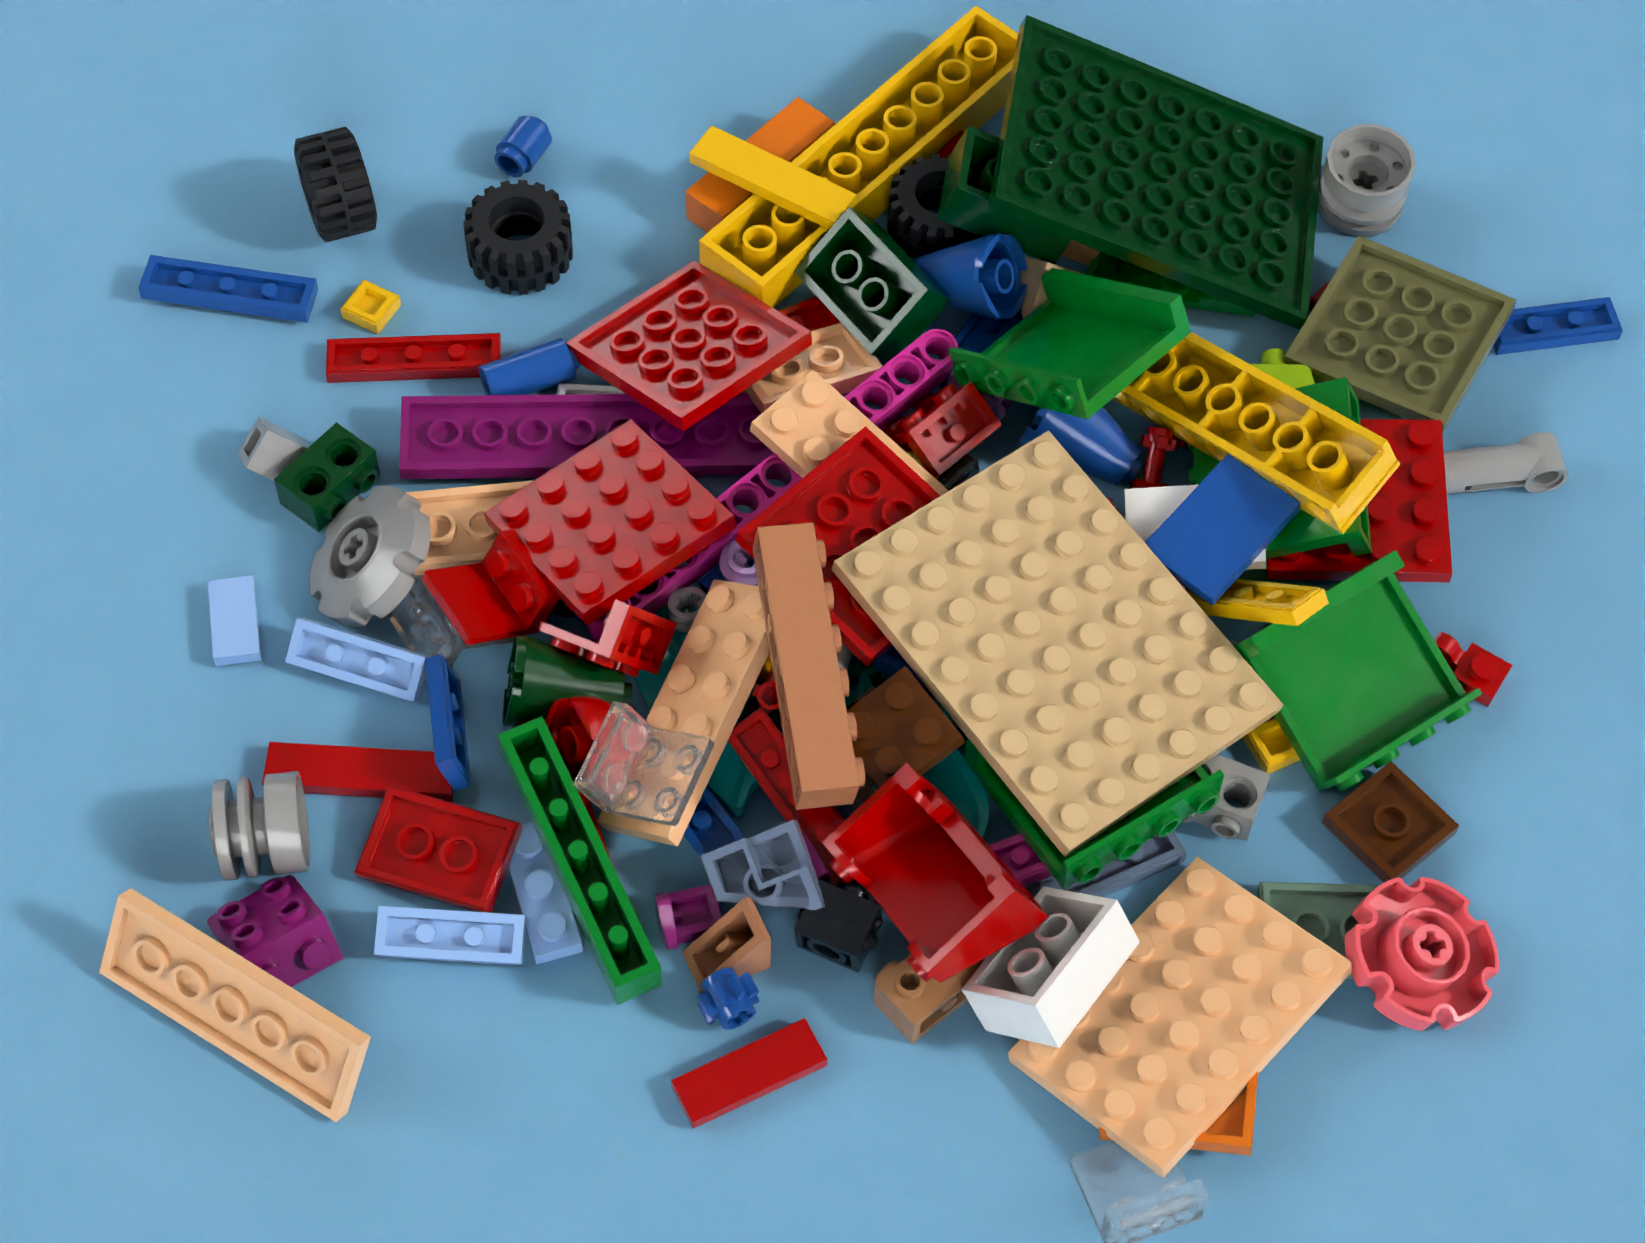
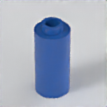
M558 338L478 367L486 395H531L556 386L559 383L575 379V369L580 368L581 364L578 363L576 356L567 347L564 340Z

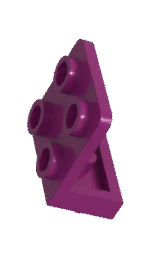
M286 875L267 881L258 891L239 901H232L223 905L217 913L210 916L207 920L211 932L219 943L290 987L297 985L344 958L323 912L293 875Z

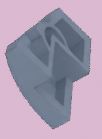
M791 820L750 838H742L701 855L716 899L719 902L739 903L744 897H750L754 904L763 906H782L808 910H819L825 907L816 872L797 820Z

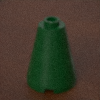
M526 635L514 637L507 674H509L508 686L504 692L502 724L504 726L515 728L541 716L546 721L548 711L556 700L574 696H595L613 704L619 712L621 710H629L632 697V683L625 682V674L623 672L597 664L587 658Z

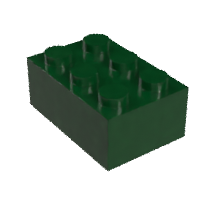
M968 126L948 157L937 219L982 237L993 233L1012 235L1022 246L1024 253L1055 264L1071 242V239L988 207L1000 138Z
M850 207L847 208L794 270L795 274L872 356L875 355L877 358L887 362L919 338L951 301L873 218Z

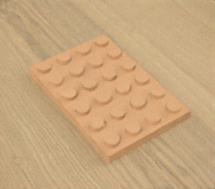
M1196 857L1131 924L1140 943L1061 1047L1057 1048L1020 1039L1008 1052L1011 1064L1097 1129H1099V1126L1104 1129L1110 1139L1162 1178L1195 1144L1194 1141L1201 1133H1205L1247 1087V1082L1258 1071L1259 1074L1351 974L1352 962L1199 857Z

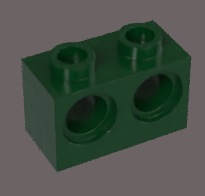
M336 422L274 478L280 504L317 532H320L329 522H332L334 517L347 503L361 493H366L374 486L380 476L376 451Z

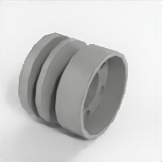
M1359 124L1342 130L1331 141L1320 180L1318 209L1328 224L1342 233L1356 237L1358 235L1367 237L1376 236L1388 231L1399 220L1416 166L1414 151L1406 139L1391 128L1377 124Z
M298 771L266 774L263 784V797H255L249 778L239 777L237 782V800H234L233 791L228 779L214 780L212 803L209 810V828L213 852L218 859L223 880L239 879L240 857H243L248 877H258L261 855L266 854L269 855L276 875L309 871L310 840L303 784Z

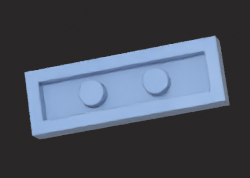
M300 617L296 619L285 662L416 702L420 699L426 677L425 659L431 656Z
M532 822L523 824V830L508 868L521 913L527 917L526 931L537 965L583 952V946L570 903Z
M378 906L374 955L377 957L523 966L527 917L518 914Z

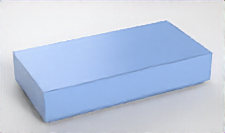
M249 575L207 581L212 652L215 667L262 661L254 576Z

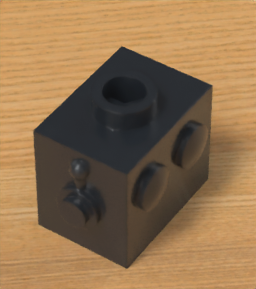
M819 879L818 883L825 907L819 910L800 909L797 916L798 922L794 929L797 947L859 973L870 950L873 951L878 942V937L876 936L883 924L881 905L869 901L868 896L855 887L843 885L842 888H839Z

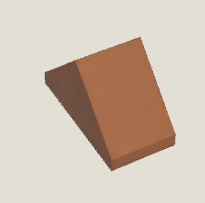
M744 897L682 952L701 993H704L701 988L704 979L720 969L733 968L737 976L740 977L747 972L752 976L771 968V938L750 897Z

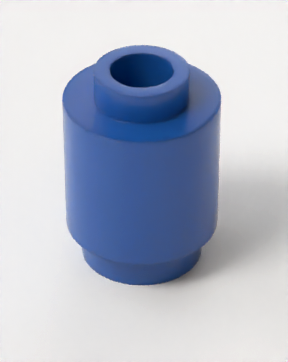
M520 116L517 118L496 146L497 153L494 156V160L504 173L512 177H520L523 173H528L532 170L552 142V137L546 123L534 116Z

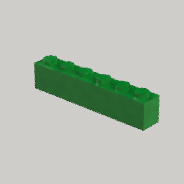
M541 716L498 734L500 753L616 1005L662 986L661 966L543 717Z

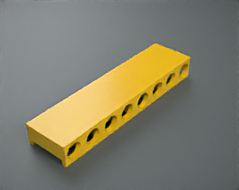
M1193 332L1113 398L1116 402L1157 426L1173 430V435L1219 462L1227 454H1230L1300 502L1301 510L1342 534L1345 533L1400 466V462L1396 459L1387 439Z

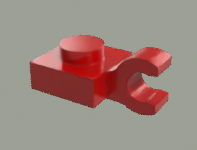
M1439 632L1434 641L1464 691L1467 693L1479 688L1482 694L1474 700L1488 707L1513 665L1474 643H1471L1465 652L1456 639L1444 632Z

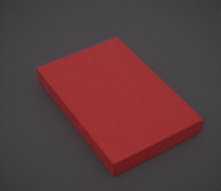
M388 785L354 874L358 878L472 912L491 913L523 826L520 822Z

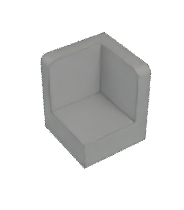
M258 417L238 452V456L247 469L274 481V478L310 445L304 438Z

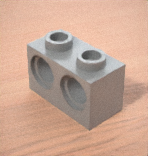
M1217 754L1201 766L1209 776L1218 770L1223 772L1224 778L1219 801L1209 811L1201 815H1197L1195 812L1181 820V822L1188 823L1194 821L1211 827V830L1222 838H1240L1247 841L1265 796L1271 774ZM1235 800L1244 807L1236 808L1229 805L1226 801Z

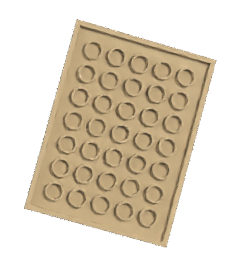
M1049 430L836 559L831 569L1065 858L1276 715L1284 705Z

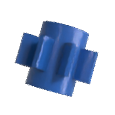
M723 968L712 973L702 982L701 988L704 993L697 996L700 1002L698 1007L708 1025L719 1020L723 1029L731 1030L747 1023L756 1014L753 1004L760 1001L757 996L759 990L749 972L738 977L733 968Z

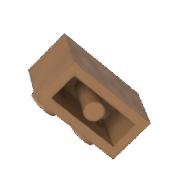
M911 955L900 963L896 960L892 961L875 978L873 1003L904 1037L913 1044L967 1001L962 988L984 962L983 960L941 983L933 977L928 982H925L907 963V959Z

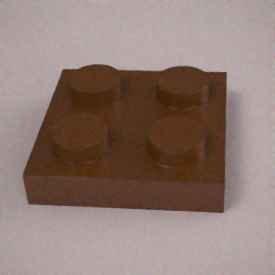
M906 666L847 710V713H854L857 723V740L852 741L855 757H862L866 773L878 788L891 778L906 762L923 775L965 743L963 736Z
M1392 761L1324 815L1322 824L1383 883L1394 878L1406 876L1452 838L1460 826Z

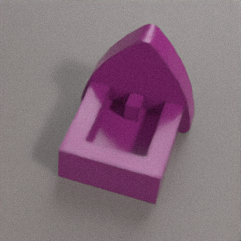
M711 884L672 893L661 892L655 894L658 927L667 950L678 948V944L695 941L722 918L719 903Z

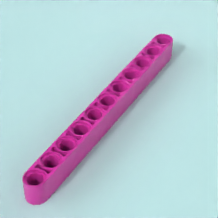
M931 329L925 332L844 397L883 431L947 379L953 366L948 350L952 347L958 348L956 339L952 334L942 329ZM928 354H936L942 359H933ZM897 378L907 379L912 384H902L897 381ZM865 403L876 404L881 409H870L865 405ZM775 452L716 498L734 515L737 528L686 560L688 565L676 567L648 585L654 590L651 594L636 593L624 601V603L652 614L657 613L668 604L669 597L675 590L689 587L718 564L723 549L736 537L737 532L800 481L802 477L783 462ZM768 480H781L786 486L776 487L771 485ZM737 505H745L754 512L741 513L735 507ZM598 618L588 625L590 635L597 642H599L603 632L604 620L602 618Z

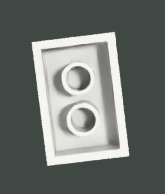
M1043 886L1034 899L1049 917L1033 932L988 956L964 985L962 991L985 1031L1060 1048L1140 941L1118 900Z

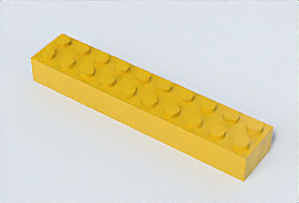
M978 6L973 7L791 163L857 194L856 205L853 209L875 220L888 208L892 180L895 175H900V168L905 164L913 166V160L921 156L925 160L930 159V154H937L960 130L965 131L968 126L979 129L1006 105L1018 33ZM753 194L699 240L700 264L774 308L803 283L794 270L829 229Z

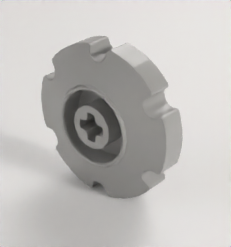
M377 486L372 489L366 499L359 495L353 498L334 517L325 531L326 540L323 546L315 552L310 572L311 596L320 600L318 610L321 613L347 627H364L373 615L379 618L385 617L406 597L416 582L414 574L417 567L426 560L431 537L429 517L419 511L421 503L417 499L394 486Z

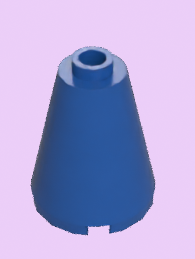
M993 233L913 259L951 300L946 307L995 320L1014 317L1022 307L1027 293V285H1021V271H1028L1027 260L1022 246L1012 235Z
M1040 407L1032 422V427L1028 426L1017 444L1022 447L1049 430L1086 474L1116 486L1119 485L1122 479L1131 483L1145 462L1138 457L1142 448L1103 407L1088 420Z

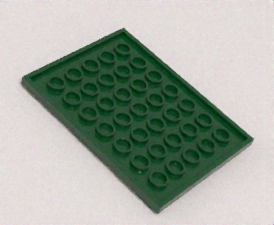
M1026 15L1019 27L988 207L1300 330L1307 320L1309 313L1323 136Z

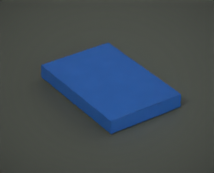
M1227 454L1145 543L1179 583L1213 606L1252 564L1257 556L1299 513L1300 502L1230 454Z

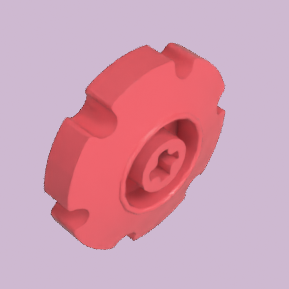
M1398 877L1376 887L1353 910L1352 916L1357 920L1358 924L1345 934L1346 958L1352 962L1351 975L1358 987L1367 986L1374 992L1376 997L1373 1003L1374 1008L1388 1019L1418 1031L1425 1030L1437 1021L1442 1029L1448 1030L1468 1020L1480 1011L1491 998L1492 990L1487 986L1486 981L1499 972L1497 946L1485 920H1475L1470 916L1468 912L1470 901L1464 895L1447 884L1431 878L1420 877L1409 887L1402 878Z

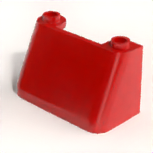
M907 762L822 842L834 857L829 862L832 869L846 883L849 884L855 879L863 885L909 941L910 944L907 948L912 955L907 959V963L925 982H928L932 977L940 983L1033 932L1049 917L958 808L937 787Z

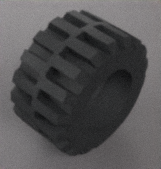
M344 126L296 139L294 156L301 185L314 226L323 241L327 243L375 230L377 224L375 201L359 146L351 131Z
M930 154V159L926 160L922 156L914 159L913 166L905 164L900 168V175H895L892 180L889 192L887 230L891 238L909 257L913 256L916 258L982 237L937 219L938 214L927 210L939 208L948 158H940L939 154Z
M509 180L500 182L501 186L494 188L492 185L484 189V196L476 195L473 198L472 207H467L465 221H463L468 262L470 268H473L476 278L478 280L484 279L485 286L492 290L498 286L501 293L510 294L511 291H519V295H527L528 290L535 289L537 292L545 290V284L548 282L553 285L560 280V273L566 274L570 267L569 260L573 258L570 213H568V206L565 201L559 200V194L553 189L545 191L544 184L536 182L534 185H529L528 180H518L517 184H510ZM518 234L531 235V237L523 240L505 239Z

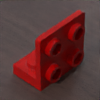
M972 382L957 389L951 383L936 394L932 392L912 407L915 410L906 418L902 416L896 419L883 432L898 446L907 442L927 472L933 477H937L1002 426V424Z
M514 529L498 533L481 563L426 570L422 577V581L462 640L468 645L512 638L517 635L524 636L539 633L538 629L541 621L545 622L560 598V595L534 565L530 551Z
M615 599L611 611L604 620L603 632L599 642L541 621L538 630L553 636L550 644L552 646L586 657L588 660L605 667L638 677L640 669L658 675L677 623Z

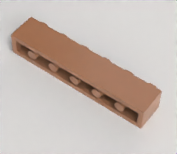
M813 522L757 527L752 550L795 808L799 810L853 804L859 787L865 785V768L862 757H855L852 741L857 740V723L854 713H847L844 697L849 696V678L846 668L839 669L837 653H841L842 642L839 626L831 625L829 610H833L834 595L831 582H824L822 568L826 566L823 539L816 540Z

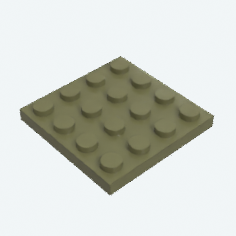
M1358 235L1284 355V361L1286 364L1308 366L1311 369L1313 379L1319 382L1347 377L1358 399L1405 419L1441 420L1443 434L1514 311L1516 299Z

